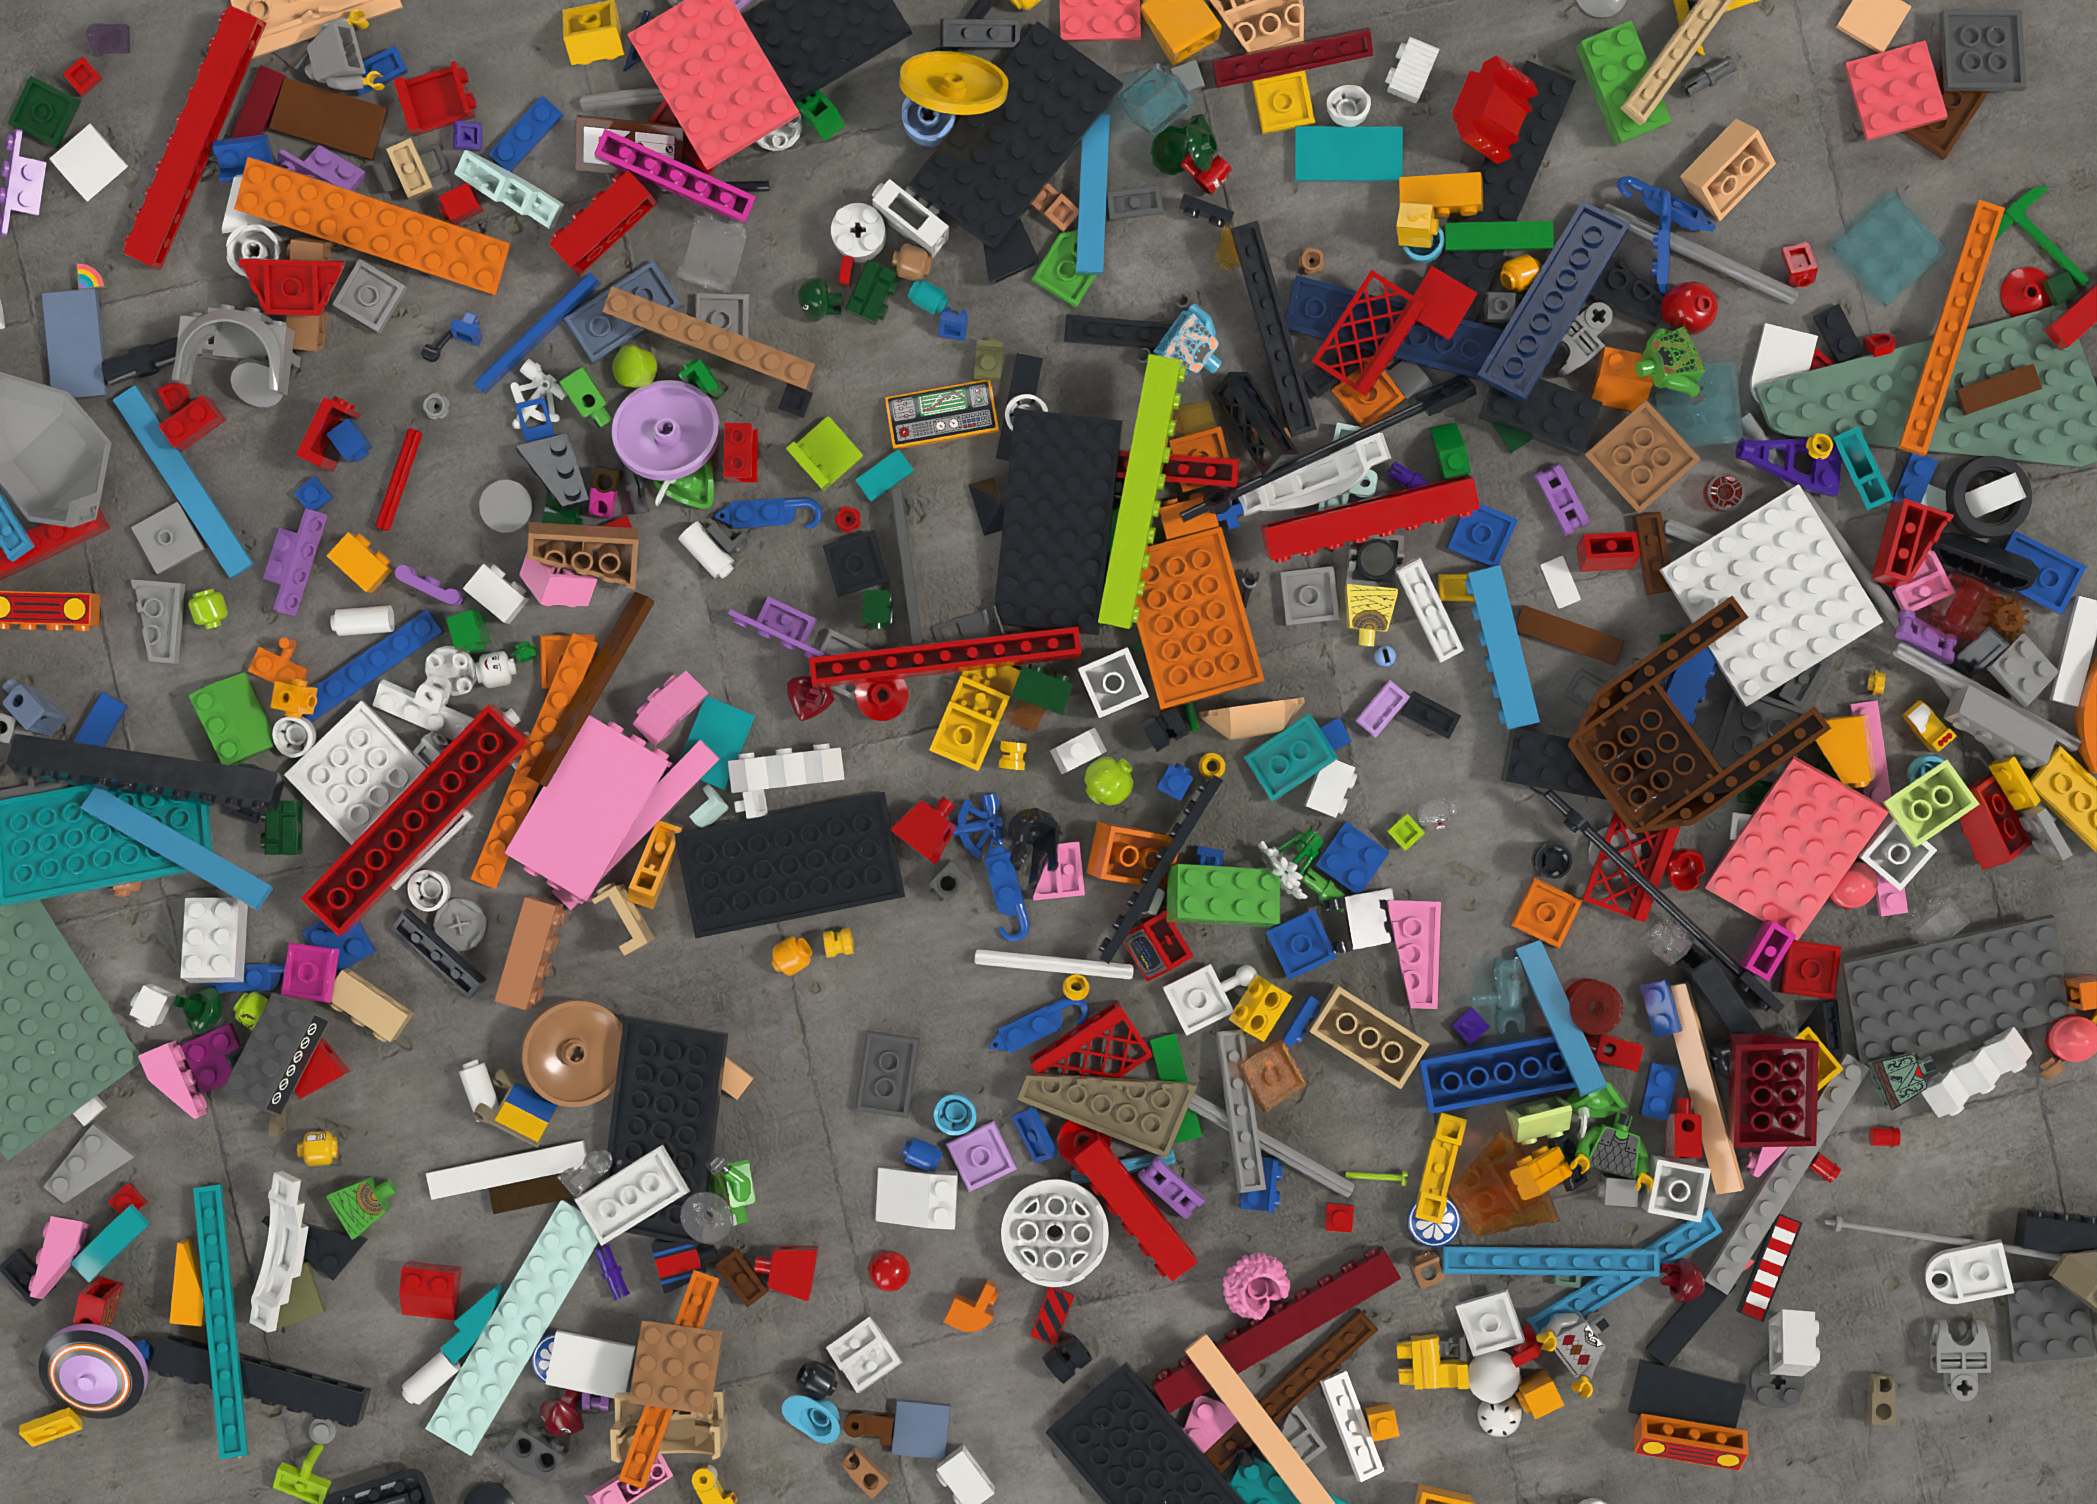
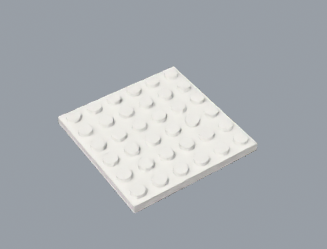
M1799 484L1660 569L1661 574L1692 623L1731 596L1735 598L1749 617L1709 646L1716 658V663L1743 707L1749 706L1883 622Z

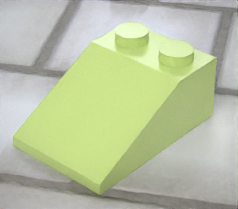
M1945 760L1884 801L1883 805L1913 847L1916 848L1978 806L1979 803L1949 761Z
M1558 1095L1505 1108L1512 1137L1516 1142H1521L1522 1145L1537 1142V1137L1547 1135V1138L1559 1137L1563 1135V1131L1570 1129L1572 1107Z

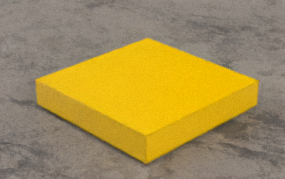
M1305 70L1252 81L1262 135L1294 129L1295 126L1315 124Z

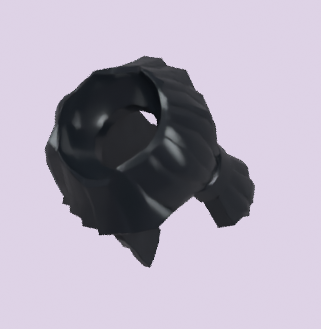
M1039 808L1019 811L1010 821L1007 838L1012 840V852L1009 859L1011 864L1015 866L1021 865L1027 855L1026 844L1033 845L1029 877L1030 884L1039 882L1041 865L1047 854V871L1057 870L1059 866V837L1063 835L1060 830L1061 826L1052 817V814Z

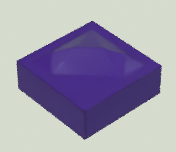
M455 120L453 122V149L480 152L482 150V123Z
M1472 1007L1451 1024L1470 1045L1490 1028Z

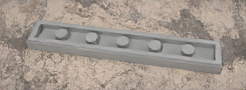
M1237 1029L1216 1032L1238 1193L1266 1190L1249 1072L1246 1070L1249 1066L1244 1031Z

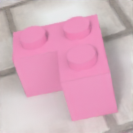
M527 553L519 574L538 602L545 606H588L598 580L595 576L588 574L585 576L564 567L561 569L527 559Z
M687 671L683 672L679 677L675 674L664 683L663 686L665 688L663 690L655 689L648 696V701L636 712L639 716L633 725L655 747L669 736L678 724L696 709L708 695V692Z

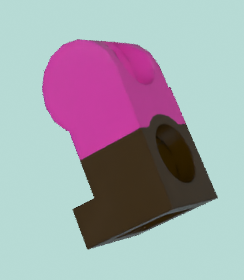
M602 466L595 467L590 492L589 515L608 519L612 518L623 470Z

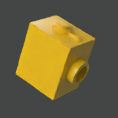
M1400 203L1396 225L1399 245L1431 248L1433 235H1437L1439 219L1434 218L1433 205Z

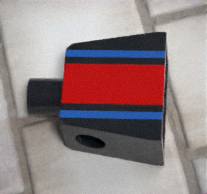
M656 1239L651 1244L664 1294L688 1284L694 1270L706 1274L705 1263L718 1260L715 1244L700 1247V1245L693 1246L662 1239Z

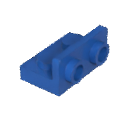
M267 134L213 141L212 147L220 167L219 180L221 183H233L236 175L243 174L248 157L274 165L276 163Z
M1261 1155L1266 1190L1241 1193L1240 1209L1261 1210L1273 1214L1274 1207H1279L1280 1191H1276V1182L1282 1179L1283 1165L1278 1164V1159L1273 1156Z

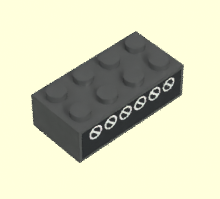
M273 992L223 1091L265 1112L281 1117L331 1019Z

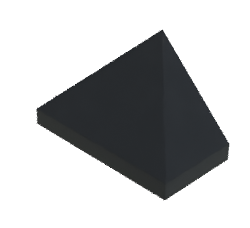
M994 477L969 484L983 535L987 536L1002 531L1004 508Z
M1830 1000L1819 1003L1798 1031L1801 1033L1809 1026L1833 1056L1843 1053L1838 1001Z

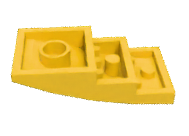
M1013 666L963 671L929 750L979 771L1021 670Z

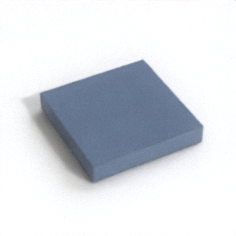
M897 1399L892 1454L945 1460L950 1404Z

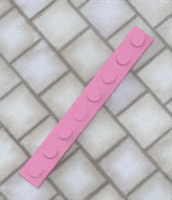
M1878 700L1848 704L1850 715L1868 713L1876 778L1870 781V784L1866 787H1860L1861 794L1884 806L1883 802L1891 797ZM1875 871L1878 878V889L1876 891L1878 915L1888 916L1908 913L1905 887L1901 891Z

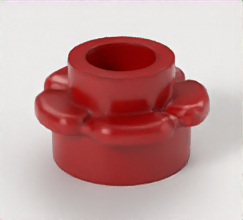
M842 507L835 516V523L840 527L841 531L850 533L852 530H857L860 527L861 514L856 508ZM847 517L851 518L850 522L846 521Z

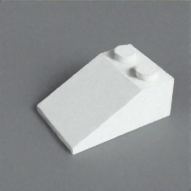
M878 1167L876 1221L922 1228L955 1230L958 1171L935 1170L934 1172L928 1170L927 1172L923 1169Z

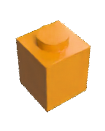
M1391 1403L1365 1408L1373 1442L1400 1436L1395 1411Z

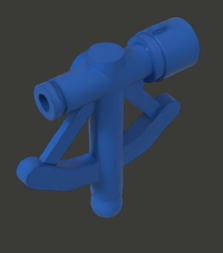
M997 792L981 795L985 811H980L971 806V800L966 799L959 812L958 824L955 825L956 829L952 836L960 835L963 845L975 857L981 856L980 848L990 834L1000 844L1004 843L1001 830L1003 820L1002 816L998 815L997 810L1001 805ZM968 811L978 815L983 820L966 823ZM986 830L977 845L970 840L968 833Z

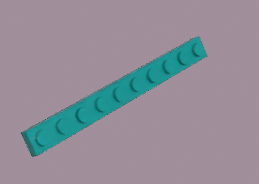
M219 1184L193 1188L219 1460L247 1456L249 1455L223 1185Z

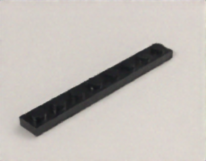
M1258 220L1231 228L1230 231L1286 427L1291 437L1316 430V424Z
M1212 774L1210 778L1205 776L1197 788L1200 792L1199 796L1195 801L1191 799L1183 811L1186 817L1181 824L1176 822L1168 835L1172 838L1168 846L1162 845L1154 858L1158 861L1153 870L1148 868L1141 878L1142 888L1138 893L1134 891L1126 903L1129 906L1124 916L1119 914L1113 923L1114 933L1110 939L1105 937L1098 948V951L1101 952L1099 958L1104 962L1110 964L1223 780Z

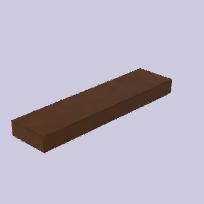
M1522 605L1515 624L1519 633L1613 666L1618 661L1625 641Z

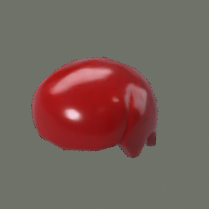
M1680 848L1673 852L1665 868L1666 879L1678 891L1685 892L1699 886V876L1705 873L1702 856L1694 849Z
M879 1251L870 1259L867 1268L869 1279L878 1289L887 1292L898 1291L907 1284L911 1273L907 1259L896 1251Z

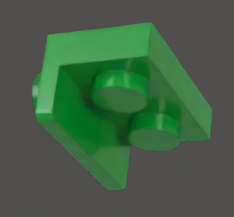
M694 359L681 367L682 372L678 375L686 384L696 381L703 393L705 392L706 395L711 394L716 399L725 393L709 367L703 361L699 360L696 362Z

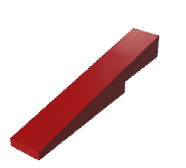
M2097 282L2084 292L2080 299L2043 329L2060 350L2068 348L2097 322Z

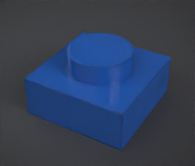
M316 476L294 492L306 509L318 511L334 498Z

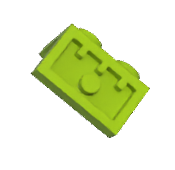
M826 417L797 444L793 441L786 448L823 491L828 489L863 457V454L830 417Z

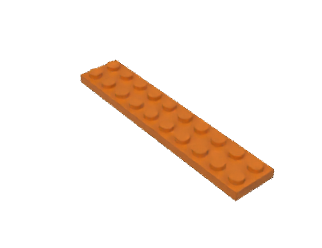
M253 157L247 158L234 210L496 295L511 247L510 242Z

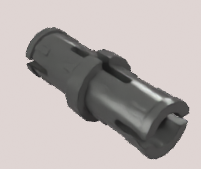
M1728 55L1711 67L1705 66L1701 69L1700 73L1681 83L1682 90H1688L1685 95L1690 98L1708 86H1715L1718 80L1737 71L1735 62L1730 64L1733 60L1732 57Z
M622 462L627 482L625 490L626 492L629 491L633 515L650 512L644 489L647 488L646 482H643L642 476L634 473Z

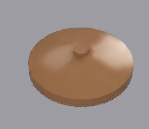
M572 999L549 1006L531 1022L523 1038L521 1063L527 1080L539 1095L560 1106L583 1107L604 1099L615 1089L623 1025L608 1009L592 1001Z

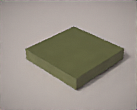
M309 1261L302 1263L301 1275L292 1278L289 1301L287 1304L280 1305L276 1329L326 1312Z

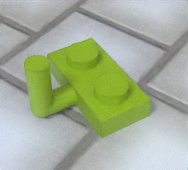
M314 1443L304 1459L301 1469L282 1462L277 1470L273 1488L313 1504H323L324 1499L328 1496L332 1481L311 1473L313 1465L324 1449L323 1444Z

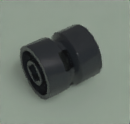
M1174 706L1159 711L1158 717L1152 715L1140 722L1156 752L1169 746L1171 739L1177 741L1189 734L1186 725Z
M1554 843L1539 845L1534 850L1531 858L1535 871L1541 876L1552 879L1562 878L1567 875L1572 866V856L1568 849Z
M1073 1333L1068 1334L1059 1342V1348L1053 1347L1042 1357L1049 1370L1063 1384L1076 1374V1368L1082 1369L1093 1360L1087 1348ZM1070 1354L1072 1357L1068 1359L1066 1355Z

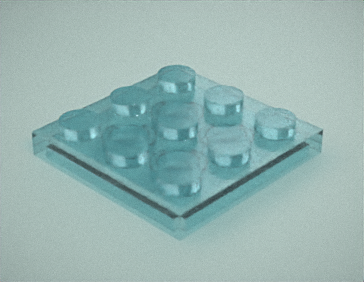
M1891 192L1831 247L1884 306L1889 305L1947 252L1943 245L1894 192Z
M1735 360L1704 364L1706 371L1696 384L1703 385L1704 389L1701 392L1707 399L1697 405H1693L1688 400L1687 394L1668 389L1667 387L1658 388L1653 382L1656 410L1691 448L1733 443L1743 438Z

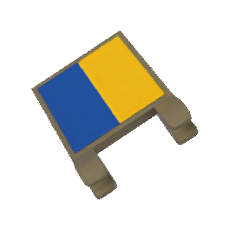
M499 1069L492 1083L499 1088L509 1090L496 1113L486 1104L479 1103L473 1117L480 1122L490 1123L538 1148L561 1106L546 1100L532 1087L514 1079L505 1070Z

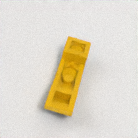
M1440 1113L1421 1178L1415 1218L1437 1224L1442 1223L1448 1199L1446 1195L1458 1147L1462 1143L1467 1123L1466 1119Z

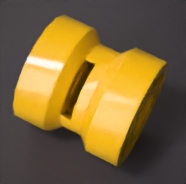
M1001 741L1000 749L1003 753L1002 758L999 759L998 768L1025 770L1023 754L1027 750V744Z
M850 928L841 929L840 932L836 933L833 931L823 932L827 958L836 957L839 953H844L845 955L854 954L853 937Z

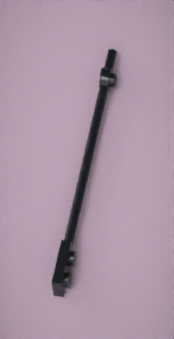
M1458 375L1417 394V403L1296 458L1294 461L1275 468L1269 476L1260 475L1230 490L1216 488L1209 491L1203 498L1204 502L1180 512L1179 516L1184 523L1206 512L1218 515L1223 514L1231 507L1232 500L1423 411L1428 416H1432L1457 403L1464 402L1468 398L1477 395L1476 387L1466 376Z
M1549 789L1543 797L1563 814V817L1566 819L1563 824L1573 833L1579 830L1727 967L1738 980L1735 984L1746 994L1751 992L1757 997L1754 1002L1766 1012L1770 1009L1776 1013H1779L1785 1007L1748 970L1742 968L1593 829L1582 815L1571 808L1552 789Z

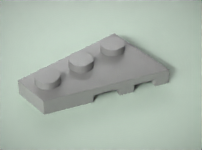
M131 580L132 588L136 590L138 599L136 603L138 613H141L144 628L142 633L149 661L179 664L185 584Z
M94 1123L47 1181L44 1188L61 1202L66 1203L137 1157V1155L97 1123Z

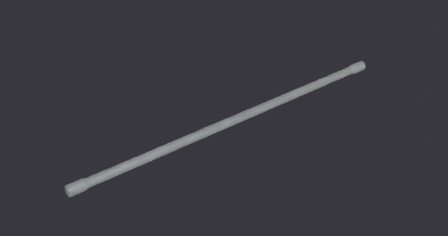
M1750 412L1736 422L1749 439L1755 441L1769 440ZM1769 449L1768 461L1783 467L1784 459L1776 449ZM1782 479L1788 489L1795 486ZM1802 489L1856 578L1896 629L1900 626L1898 622L1900 611L1877 581L1871 580V573L1810 493ZM1932 677L1950 700L1953 691L1956 689ZM1983 743L1995 760L2010 757L1998 753L1996 748ZM2040 801L2036 805L2037 807L2046 808L2052 820H2057L2058 817L2044 803Z

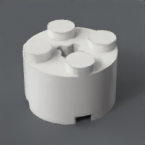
M852 203L840 208L836 212L831 224L832 239L838 251L843 256L853 257L855 262L872 260L886 244L887 231L883 219L875 208L867 204ZM861 227L865 232L861 233L860 238H856L853 232H856L857 228Z
M242 225L236 228L228 237L226 244L227 261L235 272L247 279L249 278L244 268L240 267L238 263L239 258L287 259V248L282 238L263 225ZM256 249H258L260 253L257 257L254 253Z

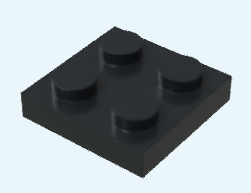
M874 530L822 545L838 597L889 582Z

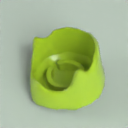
M627 344L621 347L612 363V371L620 385L640 388L654 381L657 372V362L651 352L633 344Z

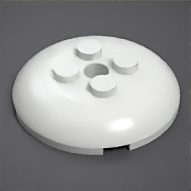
M1063 1179L1042 1180L1020 1191L1006 1209L1001 1228L1002 1245L1009 1262L1029 1281L1048 1287L1068 1286L1084 1279L1101 1262L1107 1248L1109 1236L1105 1212L1095 1196L1081 1185ZM1054 1225L1059 1226L1063 1231L1056 1238L1051 1237L1047 1233L1048 1228Z

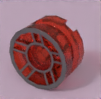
M1722 473L1712 477L1706 482L1703 489L1705 503L1710 509L1717 512H1726L1738 507L1745 497L1743 482L1738 476L1731 473ZM1721 488H1728L1729 492H1727L1726 498L1720 495Z

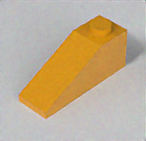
M659 821L654 826L628 889L629 902L654 909L677 847L674 834L682 832V828L663 821Z
M184 1239L177 1243L170 1323L203 1326L206 1324L201 1265L191 1239Z

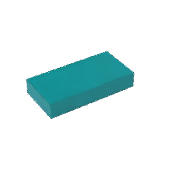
M898 449L858 477L856 482L872 502L912 474L914 469Z

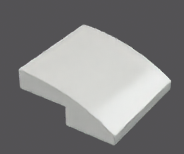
M91 123L50 158L58 170L87 202L128 167L125 161L110 147L106 139Z
M868 1317L826 1347L838 1368L843 1370L857 1393L862 1392L903 1363L871 1317Z

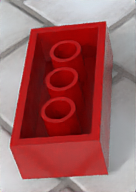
M629 170L625 173L620 172L611 181L612 185L605 192L601 190L591 199L592 204L588 208L577 211L571 218L572 222L565 229L561 227L551 236L552 241L549 245L579 276L658 204Z

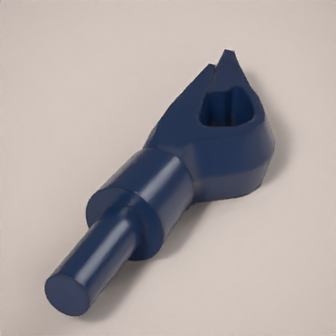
M644 10L639 26L636 25L635 30L647 23L650 15L649 11ZM631 44L626 65L623 69L624 72L642 60L640 56L634 60L633 56L637 50L633 44Z

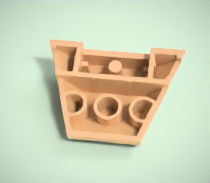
M1210 0L1247 52L1304 41L1303 0Z
M1304 697L1198 713L1199 718L1227 739L1233 740L1280 733L1287 727L1305 701Z

